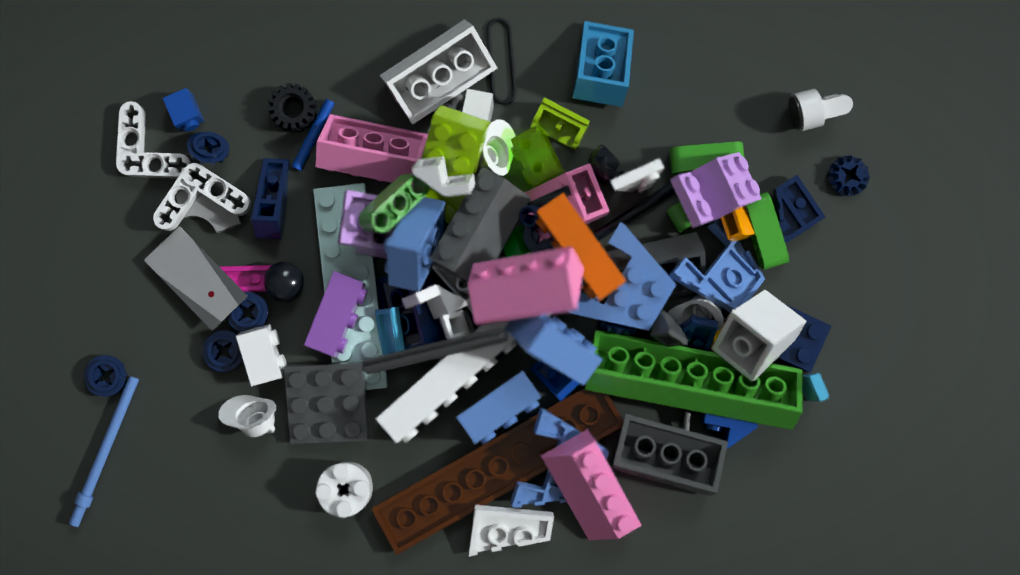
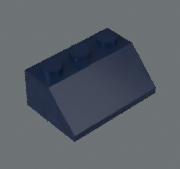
M430 270L420 291L435 285L432 270ZM388 275L376 280L381 309L399 307L405 349L447 339L440 318H433L426 301L410 308H405L402 299L417 293V291L389 285Z

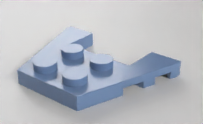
M721 218L712 221L707 227L725 247L704 275L685 257L680 260L668 276L731 313L753 297L765 278L749 250L745 252L739 240H728Z
M620 222L608 244L631 257L622 272V276L626 280L625 284L611 293L604 304L594 299L590 300L586 294L580 291L577 309L568 312L650 330L676 284L629 229Z
M540 408L533 429L535 434L558 439L556 447L581 433L543 408ZM596 442L603 456L607 460L609 454L608 449L603 445L599 444L598 442ZM548 469L543 486L517 481L510 504L512 507L517 508L522 507L524 504L534 503L537 506L544 505L545 502L559 501L560 503H566L567 501Z

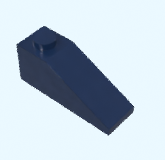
M263 158L251 218L256 238L282 239L286 217L289 159Z

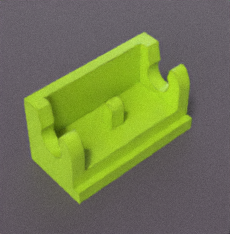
M544 97L532 120L531 128L576 151L590 121Z

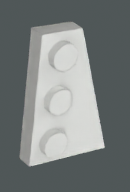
M659 158L611 180V183L616 191L633 192L638 189L639 193L653 187L656 180L660 178L659 175L664 166Z

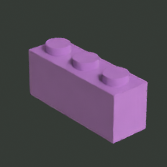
M333 271L304 345L333 357H338L339 353L343 354L348 344V339L345 338L348 329L354 328L358 315L355 314L358 304L362 305L368 293V290L365 289L366 284Z

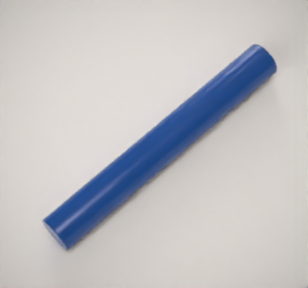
M325 99L291 166L294 169L301 171L335 104L331 100Z

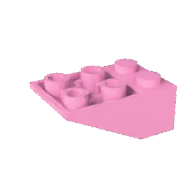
M590 163L566 172L525 192L526 195L531 197L530 201L568 185L572 195L568 196L567 199L585 224L603 218L610 212ZM538 228L535 229L541 236L540 241L551 238L548 232L544 234Z

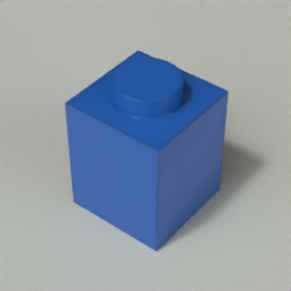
M187 88L163 98L174 126L180 131L189 132L199 127L200 123L204 122L194 95Z

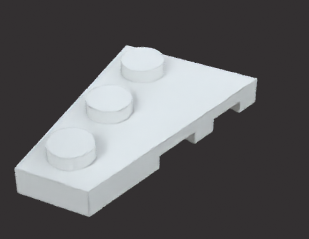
M475 505L468 556L478 555V552L492 550V552L502 550L501 547L518 545L520 547L550 541L554 520L553 512Z

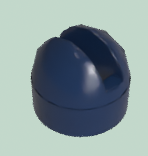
M536 205L523 207L519 213L521 223L526 227L537 225L535 221L538 219L537 210L540 208Z

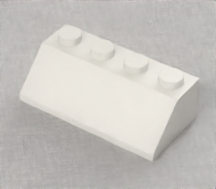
M464 19L382 73L380 77L410 122L414 124L440 105L445 104L496 70L497 66L474 26Z

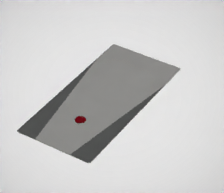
M180 226L144 259L211 330H214L247 298V295Z

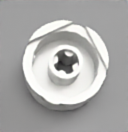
M340 462L326 469L320 476L316 495L319 503L328 513L338 517H348L358 513L369 503L373 493L371 475L362 465L355 462ZM348 483L350 485L348 488L350 494H342L340 484Z

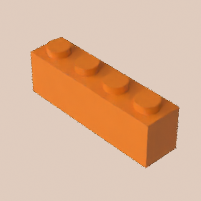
M564 193L537 210L538 219L535 222L544 234L548 232L554 240L551 242L553 248H573L584 267L582 281L585 285L582 288L590 300L595 298L597 302H600L625 284L626 280Z

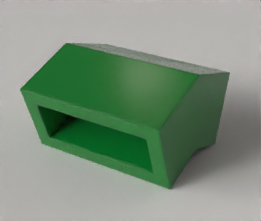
M524 225L513 230L503 250L507 258L534 253L527 248L524 242Z

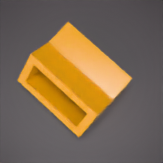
M746 206L721 217L728 240H744L755 234Z

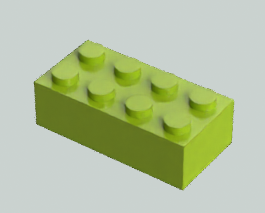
M440 105L433 115L422 159L444 156L448 176L474 174L475 177L491 122ZM430 186L429 192L425 197L445 201V222L450 223L466 194L443 196Z

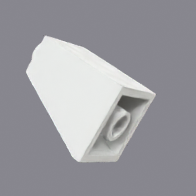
M764 290L731 312L712 350L753 382L796 340L807 321L767 290Z

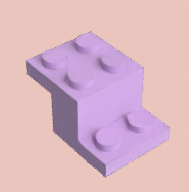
M740 152L715 158L691 172L670 179L693 228L717 220L743 206L762 199L759 194L760 188L757 182L752 179L748 171V163L741 156Z
M346 190L343 198L338 244L356 247V254L387 259V253H384V245L388 237L391 238L394 226L389 231L380 233L365 231L359 224L360 213L377 195ZM394 199V200H393V206L395 207V205H396V200ZM377 215L375 216V219H374L375 225L377 224V221H378Z

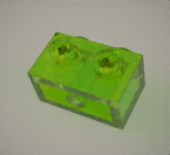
M536 125L510 139L513 144L511 147L512 154L517 161H521L524 167L522 174L528 184L531 183L532 186H539L565 173L543 127Z

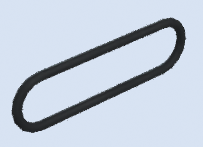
M495 18L488 23L486 29L488 52L492 58L490 27L495 22H503L508 29L513 95L508 100L498 99L495 93L494 72L490 73L491 93L496 102L508 104L515 99L517 93L512 30L507 20Z

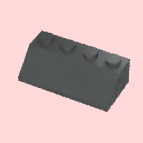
M483 167L475 178L476 184L470 194H466L430 257L435 266L467 283L474 263L498 259L520 220V210L527 206L531 200V197L508 180Z
M697 232L642 244L668 275L680 260L685 257L703 275L706 272L705 250ZM618 249L606 252L622 274L631 257ZM673 280L676 286L668 299L696 292Z
M625 414L615 443L610 468L618 472L712 496L718 492L728 441Z

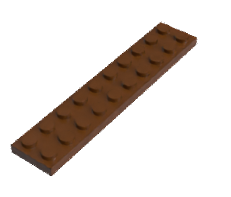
M585 387L545 409L580 432L588 429L595 441L621 428L623 422L608 394L585 390ZM538 414L372 507L371 510L395 554H400L472 513L475 505H486L515 488L517 481L526 482L547 470L548 467L541 455L555 448L558 439L535 434L533 429Z

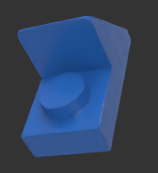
M539 360L530 368L534 375L560 401L580 384L542 360Z
M702 413L700 420L701 423L707 424L706 429L722 432L723 427H725L723 440L728 441L727 449L758 426V423Z

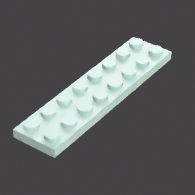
M365 183L313 189L324 293L333 271L365 283V289L368 290L364 303L362 305L358 304L355 314L358 315L356 324L353 329L349 328L345 338L348 339L346 349L343 354L339 353L338 357L331 356L332 363L360 362L383 355L375 310H379L374 256L356 254V247L338 244L344 192L351 190L366 193ZM386 370L373 374H366L365 372L366 390L388 388Z

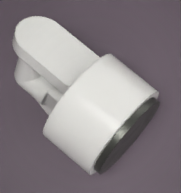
M816 89L794 93L789 98L790 117L794 127L799 131L821 127L824 125L825 119L847 114L853 107L852 99L845 94H834L821 98Z

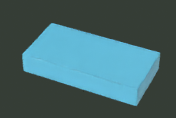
M399 307L375 310L382 354L405 350Z
M819 373L802 375V391L807 401L821 402L829 398Z

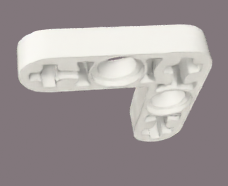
M131 101L123 104L119 111L117 169L129 177L178 178L184 168L179 172L174 167H168V162L172 165H178L180 160H182L183 163L189 165L193 163L192 160L184 154L144 152L145 110L136 102ZM133 108L138 112V115L133 116V124L138 126L137 129L126 127V125H132V120L127 116V113H131ZM129 133H136L138 138L133 146H127L125 143V137ZM131 158V161L135 163H142V168L131 166L129 171L128 168L124 167V163H128ZM153 159H160L162 163L160 170L157 172H151L149 169V163Z
M191 163L184 168L155 211L153 221L160 229L165 231L174 230L200 193L237 216L245 215L250 211L251 200L245 193L202 165ZM192 171H199V175L208 181L205 184L197 179L192 181L193 177L190 174ZM215 183H222L224 186V191L220 196H213L210 192L211 186ZM180 190H185L188 194V199L183 204H177L175 201V194ZM229 194L237 200L243 197L244 207H237L234 210L236 205L227 199ZM171 203L174 207L180 209V211H172V208L168 207V205ZM163 214H170L169 217L172 219L170 224L167 222L163 224L164 220L161 218Z

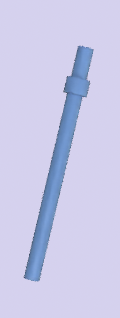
M129 376L82 492L77 494L74 502L76 506L69 521V524L79 527L86 508H90L94 498L92 493L139 382V379Z

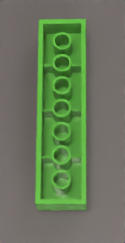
M595 330L592 344L597 347L595 353L603 360L585 383V390L790 430L794 429L802 414V369L771 364L752 382L714 352L683 346L667 347L657 341Z

